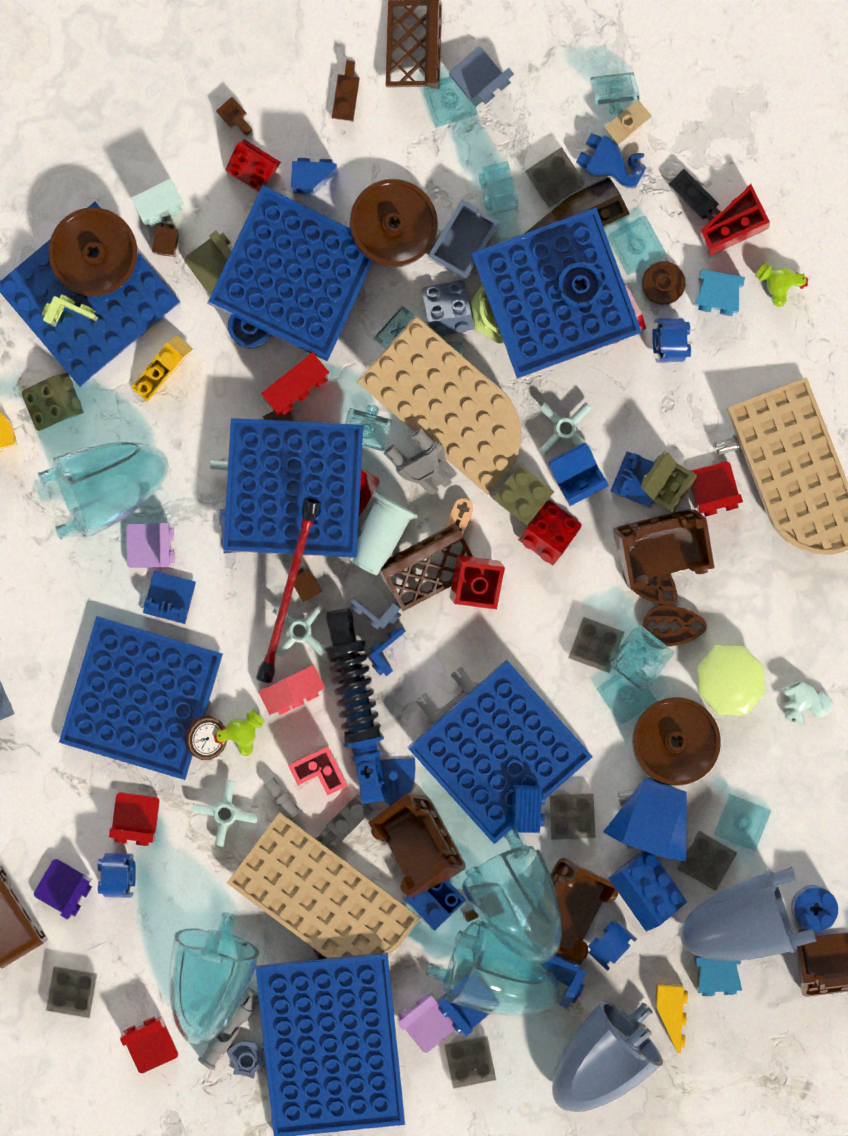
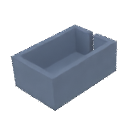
M462 199L428 255V259L466 281L475 266L471 253L486 248L500 221L484 212L478 217L479 209Z

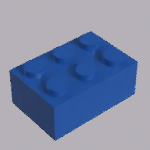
M646 851L636 854L608 877L646 932L663 924L687 903V900L656 856Z

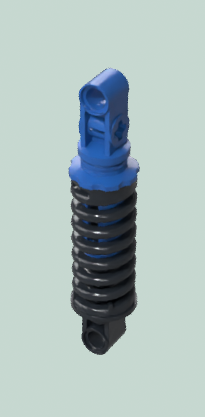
M350 608L329 611L326 614V620L330 630L332 645L324 649L330 663L338 660L337 664L331 665L329 668L331 672H340L341 674L333 677L332 683L343 684L342 687L334 690L335 695L342 696V699L338 700L336 705L344 707V711L338 714L339 718H346V722L341 724V729L348 730L344 732L343 746L350 747L353 756H351V759L356 764L360 795L363 803L386 801L387 788L384 783L379 758L382 752L378 746V742L383 740L384 736L380 732L381 724L373 722L379 716V713L376 710H371V708L376 706V700L369 698V696L374 694V689L366 686L372 682V678L366 675L361 676L370 669L367 664H359L367 659V654L357 653V651H364L366 641L356 640L354 619ZM366 769H372L373 773H367Z

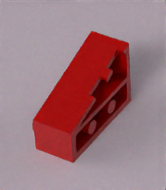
M752 184L747 186L737 198L732 200L722 212L700 230V238L709 256L769 229L770 221Z
M312 352L261 393V397L277 416L281 413L285 416L294 408L292 405L298 400L302 402L311 395L310 391L316 386L320 388L328 381L327 378L330 372Z

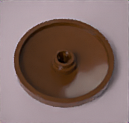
M386 179L373 183L360 193L351 209L349 227L354 244L370 261L386 267H403L416 262L430 249L436 237L438 220L432 201L422 189L404 180ZM394 223L395 229H393V227H389L388 224Z
M91 207L70 213L56 226L50 239L49 260L54 274L68 289L84 296H104L118 290L130 279L137 264L138 246L132 229L120 216L106 209ZM97 249L98 256L92 257L91 250Z
M672 697L652 704L641 714L633 730L632 747L639 766L649 777L667 785L682 786L701 779L713 768L719 756L721 738L717 723L706 708L687 698ZM672 739L678 741V745L675 747L672 746Z

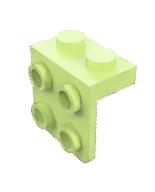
M61 295L60 298L54 296L51 304L47 303L42 312L43 320L55 327L64 307L94 321H97L98 317L94 315L95 311L92 308L83 304L79 308L74 305L75 301L64 295Z

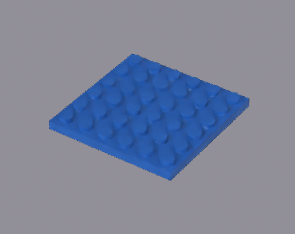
M262 185L207 304L310 354L313 352L318 358L328 361L373 262L358 250L352 239L349 227Z
M94 201L89 207H87V208H91V207L101 208V207L96 203V201ZM48 240L0 281V293L79 387H81L181 302L139 252L132 276L118 290L96 297L84 296L73 292L58 280L52 270L49 260L50 240ZM92 249L91 256H98V250ZM61 295H64L75 301L74 305L79 308L81 304L92 308L95 311L94 315L98 319L94 321L64 307L55 327L43 320L42 312L47 303L51 304L54 296L60 298Z
M597 208L471 253L517 379L642 333ZM576 262L592 264L599 270L603 280V290L600 297L592 305L585 308L568 306L561 300L557 292V281L560 274L568 265ZM580 280L579 282H574L577 285V290H580L581 288L585 290V287L583 286V280Z
M231 418L223 551L294 555L300 530L302 529L304 498L309 497L321 501L319 514L310 527L303 555L357 558L364 425Z
M96 616L59 743L186 780L193 755L186 749L184 742L185 732L190 727L192 721L205 716L223 653Z
M507 659L407 747L493 844L497 843L511 830L513 785L540 786L547 798L593 757Z

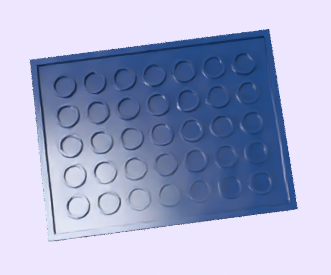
M388 952L256 965L274 1136H299L405 1125Z

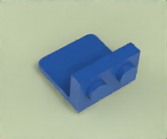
M587 443L578 445L550 460L548 463L560 491L569 506L609 486Z
M396 627L387 635L389 640L384 644L379 641L370 649L372 654L369 656L375 662L372 664V667L379 675L384 673L385 676H388L393 672V669L379 653L405 633L406 630L404 628L399 630Z
M547 953L540 963L538 970L568 986L559 1005L567 1009L569 1004H575L585 987L582 982L587 972L583 971L577 964H570L564 961L561 956L555 953Z
M469 973L438 999L440 1004L438 1007L439 1011L445 1018L449 1016L454 1021L452 1026L459 1035L463 1033L466 1037L473 1032V1027L498 1007L497 1001L473 973Z

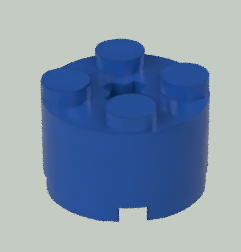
M576 262L568 265L562 271L557 281L559 297L565 304L573 308H585L592 305L600 297L603 290V280L599 270L587 262ZM580 280H583V286L585 287V290L582 288L580 290H577V285L574 282H579Z
M230 315L228 332L239 346L255 349L263 346L270 339L271 334L255 326L253 331L245 330L247 323Z
M683 318L655 319L654 323L658 324L657 329L652 330L653 353L658 354L659 357L655 361L657 363L684 362L686 357H691V345L687 342V335H690V323L685 322Z
M105 853L103 859H98V872H101V881H98L97 886L98 894H103L104 897L109 898L133 897L134 892H130L131 886H135L136 864L135 861H131V858L134 857L133 854Z
M807 885L793 897L791 910L796 921L805 929L812 928L813 931H823L834 924L838 916V903L834 895L822 886ZM814 903L820 907L819 910H816V913L810 910V907H814Z
M611 921L603 929L606 934L601 939L596 937L588 945L591 949L588 953L607 971L610 969L608 963L611 961L615 964L631 945L628 942L631 939L634 942L637 940L619 921L616 923Z

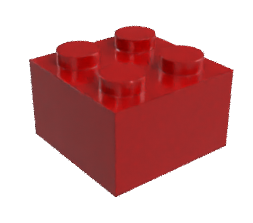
M457 555L449 596L452 602L458 605L497 610L505 570L504 565L498 560Z

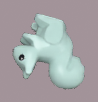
M803 681L795 682L781 689L782 693L789 696L790 699L783 706L791 708L785 713V718L791 722L804 726L802 712L808 708L816 717L826 716L832 710L833 702L828 694L825 695L823 692L817 694L812 686L805 684Z

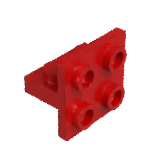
M243 139L242 142H238L235 146L225 171L259 192L262 185H267L281 162L246 139Z

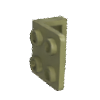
M217 231L210 234V239L184 259L187 266L209 293H212L231 253V249L228 247L231 242L224 233L219 235Z
M68 372L47 378L22 391L23 399L37 431L44 430L65 419L84 413Z
M664 451L656 457L654 466L643 477L641 489L653 502L674 513L697 478V475L677 464L671 455Z

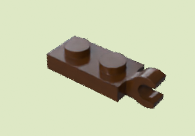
M346 59L345 75L338 74L332 119L354 122L360 77H354L355 60Z

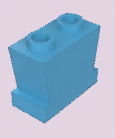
M701 269L698 280H701L702 284L694 306H697L698 310L703 312H711L714 309L720 310V314L725 316H733V313L737 314L739 312V287L742 288L744 286L745 277Z
M694 955L695 965L699 967L698 993H702V996H715V992H724V995H735L737 991H742L736 965L741 964V961H715Z

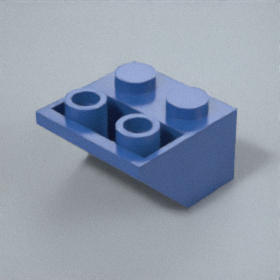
M297 158V161H292V192L315 194L337 174V163H333L332 159H319V162H311L310 158Z
M448 880L415 897H407L405 895L402 898L434 931L466 901Z

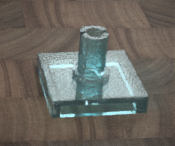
M634 72L590 77L595 105L609 103V113L611 115H616L615 106L617 107L618 115L623 112L622 102L640 100Z
M450 76L440 79V89L423 87L435 128L477 115L475 106Z
M646 215L607 236L627 275L667 254Z
M368 405L366 412L349 408L345 424L364 425L363 446L384 452L392 420L378 416L379 408L375 405Z
M633 664L596 688L620 725H623L657 702Z
M729 794L714 835L756 851L771 810Z

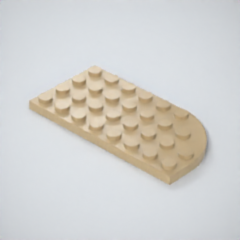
M416 315L359 377L357 383L414 432L422 428L433 441H438L444 447L445 458L488 495L511 470L519 453L521 425L516 408L503 390Z
M807 377L726 408L769 521L777 533L792 546L808 553L833 555L848 550V481Z
M281 812L278 813L227 881L228 885L327 958L387 952L389 955L402 944L421 918Z

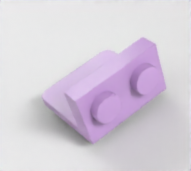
M170 523L128 524L126 527L127 566L130 568L171 567V563L175 562L174 549L171 550V541H174V527H170Z
M432 992L428 995L423 994L415 1001L416 1005L411 1009L406 1008L398 1015L399 1019L397 1020V1024L401 1029H405L425 1053L429 1052L455 1030L452 1026L454 1021L449 1016L445 1018L439 1011L438 1007L440 1004Z

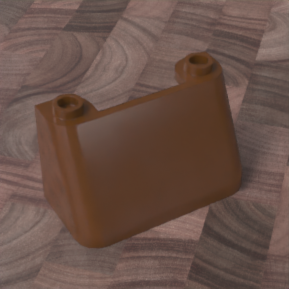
M695 509L661 515L621 525L613 529L624 575L630 589H643L649 583L650 578L686 569L694 571L695 574H705L709 569L715 568L707 519Z
M407 793L368 822L374 838L388 843L405 877L401 879L400 888L407 897H415L454 877L466 868L465 862L434 804L424 795Z
M561 858L555 864L525 923L524 935L539 947L581 965L588 955V945L583 939L602 902L611 903L618 896V891L610 880L566 858Z
M0 866L1 969L48 940L43 930H35V927L38 925L36 922L33 923L12 890L11 883H5L7 880L5 876L7 874L2 866Z
M814 933L816 942L798 946V949H796L802 995L809 997L848 992V933L816 936V933Z

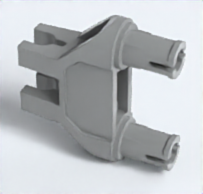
M422 428L411 436V439L422 449L419 453L412 457H405L394 444L389 446L383 453L396 466V472L402 478L418 483L430 495L438 491L437 486L439 485L443 487L449 486L452 483L450 479L457 474L446 461L444 447L438 441H433Z
M462 667L457 669L462 676L461 678L455 671L451 674V677L454 678L462 689L461 694L441 709H437L427 693L422 695L426 704H424L420 697L415 701L426 714V722L433 725L478 685V683L471 681Z

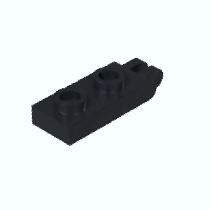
M685 169L668 184L702 220L707 218L711 221L714 218L710 214L712 211L716 215L721 212L717 208L719 203Z

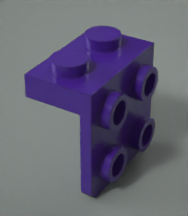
M54 859L34 891V897L60 911V916L68 920L71 915L74 917L77 915L81 908V905L78 903L82 896L86 898L93 886L89 884L92 878L59 859Z

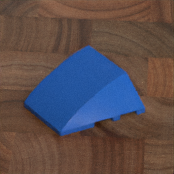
M645 777L604 829L603 833L623 844L654 855L686 861L687 791Z

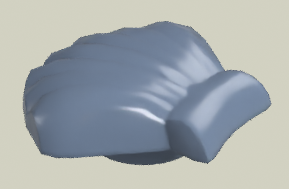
M241 1041L227 1050V1054L235 1067L233 1071L235 1075H244L254 1079L255 1072L266 1064L265 1051L257 1043Z

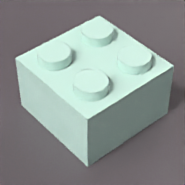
M171 178L131 198L143 223L146 226L151 225V227L163 223L162 219L169 215L172 218L183 212L182 209L186 207Z

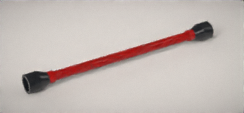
M304 498L302 529L300 530L270 646L257 671L256 679L264 683L273 682L276 650L310 527L319 514L321 501L314 498Z

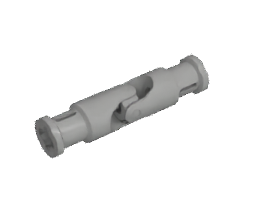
M248 986L244 988L245 992L240 1000L235 1002L230 1009L228 1018L221 1023L209 1041V1047L203 1056L198 1058L202 1065L211 1070L216 1068V1062L221 1055L226 1053L240 1029L238 1027L247 1021L252 1013L251 1009L259 1000L258 992ZM222 1029L226 1034L232 1035L228 1041H224L221 1038Z

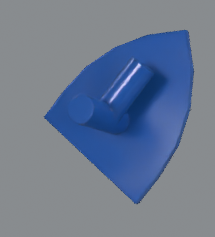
M415 758L380 760L384 783L387 788V800L385 802L391 806L405 794L410 793L415 780Z

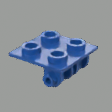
M626 451L610 492L651 508L653 501L641 489V482L643 477L654 466V462L638 454Z
M153 571L147 598L143 606V613L185 624L196 582Z

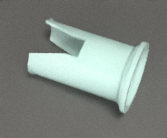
M374 492L375 503L358 534L357 558L349 557V559L352 560L353 564L377 576L394 551L409 521L413 518L417 519L418 515Z

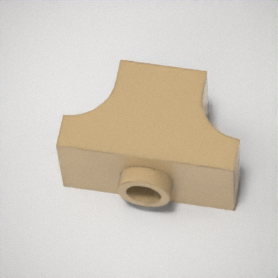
M637 99L606 125L604 130L619 145L639 130L652 115Z

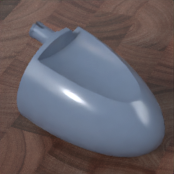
M790 867L774 873L771 869L765 870V874L733 885L703 901L688 915L682 925L680 937L683 946L694 955L705 959L742 961L785 952L792 954L796 952L798 946L816 942L812 928L793 934L778 885L796 881L793 868Z
M602 1001L584 1020L564 1049L554 1072L552 1095L555 1103L561 1109L571 1112H583L604 1106L631 1091L663 1064L660 1052L649 1038L652 1032L649 1028L645 1029L646 1025L641 1024L653 1013L649 1006L646 1008L647 1004L643 1002L631 1015H627L625 1012L619 1011L613 1004Z

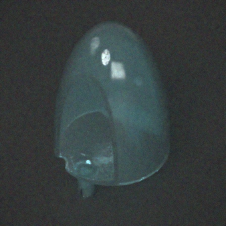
M116 442L86 447L57 456L52 459L53 467L38 472V477L43 486L57 480L66 506L73 519L55 526L59 539L61 540L76 532L81 533L83 537L86 536L87 538L115 525L144 505L158 491L166 479L169 463L165 454L152 445L137 442Z
M513 829L504 835L511 850L489 859L479 867L474 866L465 872L468 877L462 884V890L484 925L507 949L526 961L545 963L554 958L562 939V917L559 900L551 875L539 849L535 850L533 846L524 845L518 831Z
M222 913L218 931H205L197 928L183 929L176 932L174 936L169 972L170 1005L179 1033L186 1041L192 1044L201 1045L208 1043L228 1026L245 998L256 968L259 950L250 942L231 933L236 917L234 914L229 916V913Z
M479 920L473 921L464 932L460 930L455 938V944L457 945L447 969L430 963L426 970V976L443 982L444 991L447 992L445 997L447 1002L490 1014L507 1016L537 1014L551 1008L558 1000L560 994L558 981L542 958L514 937Z

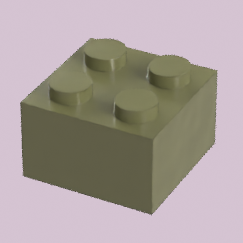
M519 464L492 499L527 526L555 491Z

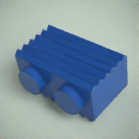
M513 785L511 829L515 833H540V827H544L545 824L544 813H541V805H545L546 802L545 792H542L540 786Z

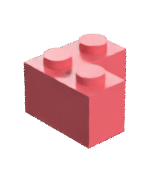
M311 665L258 691L269 715L276 712L282 715L291 710L290 706L295 709L305 704L303 699L306 698L308 702L318 697V692L325 689V686L315 666Z
M329 745L288 765L297 785L318 776L327 796L348 785Z

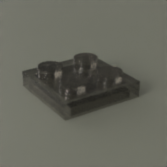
M562 147L525 171L548 208H551L586 185Z
M583 617L568 658L610 673L625 632Z
M593 793L549 796L551 840L596 838Z
M698 831L686 852V861H681L677 869L716 891L737 852Z
M54 966L46 1011L90 1018L98 973Z
M488 1036L444 1044L453 1089L496 1080Z

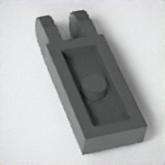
M357 794L326 825L327 827L316 839L320 842L332 831L337 837L330 841L326 847L330 850L333 849L373 809L368 804H364L361 797Z

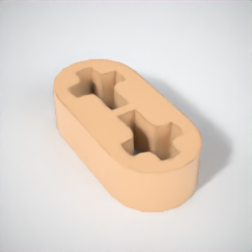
M462 498L455 502L445 528L455 524L456 519L461 520L459 528L461 529V534H464L473 512V505L468 499ZM463 502H466L469 512H464L462 518L458 517L460 510L457 508V505H462Z

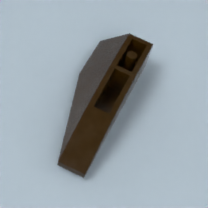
M608 177L570 195L525 233L593 208H597L604 228L629 217L630 213L620 192L611 178Z

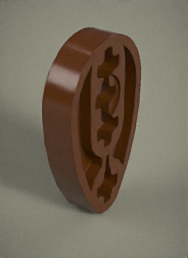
M623 571V572H622V574H623V579H624L625 584L627 585L626 578H625L624 571ZM671 573L658 576L655 579L657 582L655 586L652 584L648 586L646 584V587L643 589H631L642 598L662 605H672L676 602L678 596ZM659 587L667 592L671 590L673 592L671 594L673 599L671 601L668 599L663 601L664 595Z
M659 605L646 613L642 628L645 637L652 644L668 647L685 644L696 639L706 631L707 624L702 617L685 608ZM652 619H654L656 624H660L663 619H665L667 624H671L675 619L681 627L677 628L676 632H673L672 628H666L665 632H662L661 628H655L654 632H651L650 628H647L646 625ZM695 620H698L702 624V628L695 632L693 628L685 627V625L694 624Z

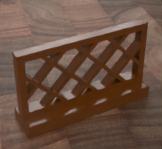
M388 0L386 87H430L431 89H440L441 0ZM393 6H403L407 12L397 19L393 15ZM418 6H427V13L421 19L413 13ZM411 14L418 22L408 30L402 22ZM400 25L406 33L397 41L393 37V30ZM422 25L426 29V34L418 40L412 33ZM411 36L417 43L407 51L401 43ZM399 46L406 54L396 62L392 58V52ZM421 46L425 50V56L418 62L411 54ZM410 57L416 65L407 73L400 65ZM420 67L425 72V81H415L411 75ZM397 68L405 74L400 81H391V74Z
M456 523L393 555L382 567L381 572L402 611L451 587L454 568L444 565L448 556L457 558V555H459L449 552L453 544L460 541L463 546L460 555L464 556L466 552L469 557H473ZM433 554H444L440 565L430 562ZM414 564H424L421 575L410 572ZM428 566L439 569L435 579L425 576ZM443 570L453 572L451 579L447 582L439 580ZM397 573L405 575L401 585L392 583L390 577ZM409 576L419 579L416 589L405 586ZM423 580L433 582L431 590L427 592L420 590ZM404 590L414 593L412 600L403 603L401 600Z

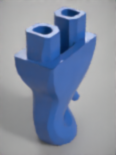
M591 133L585 145L596 151L592 157L581 151L576 163L592 176H610L623 187L636 188L646 169L644 164L637 161V159L644 157V153H634L629 156L628 165L633 170V173L627 174L619 146L606 136L602 138Z

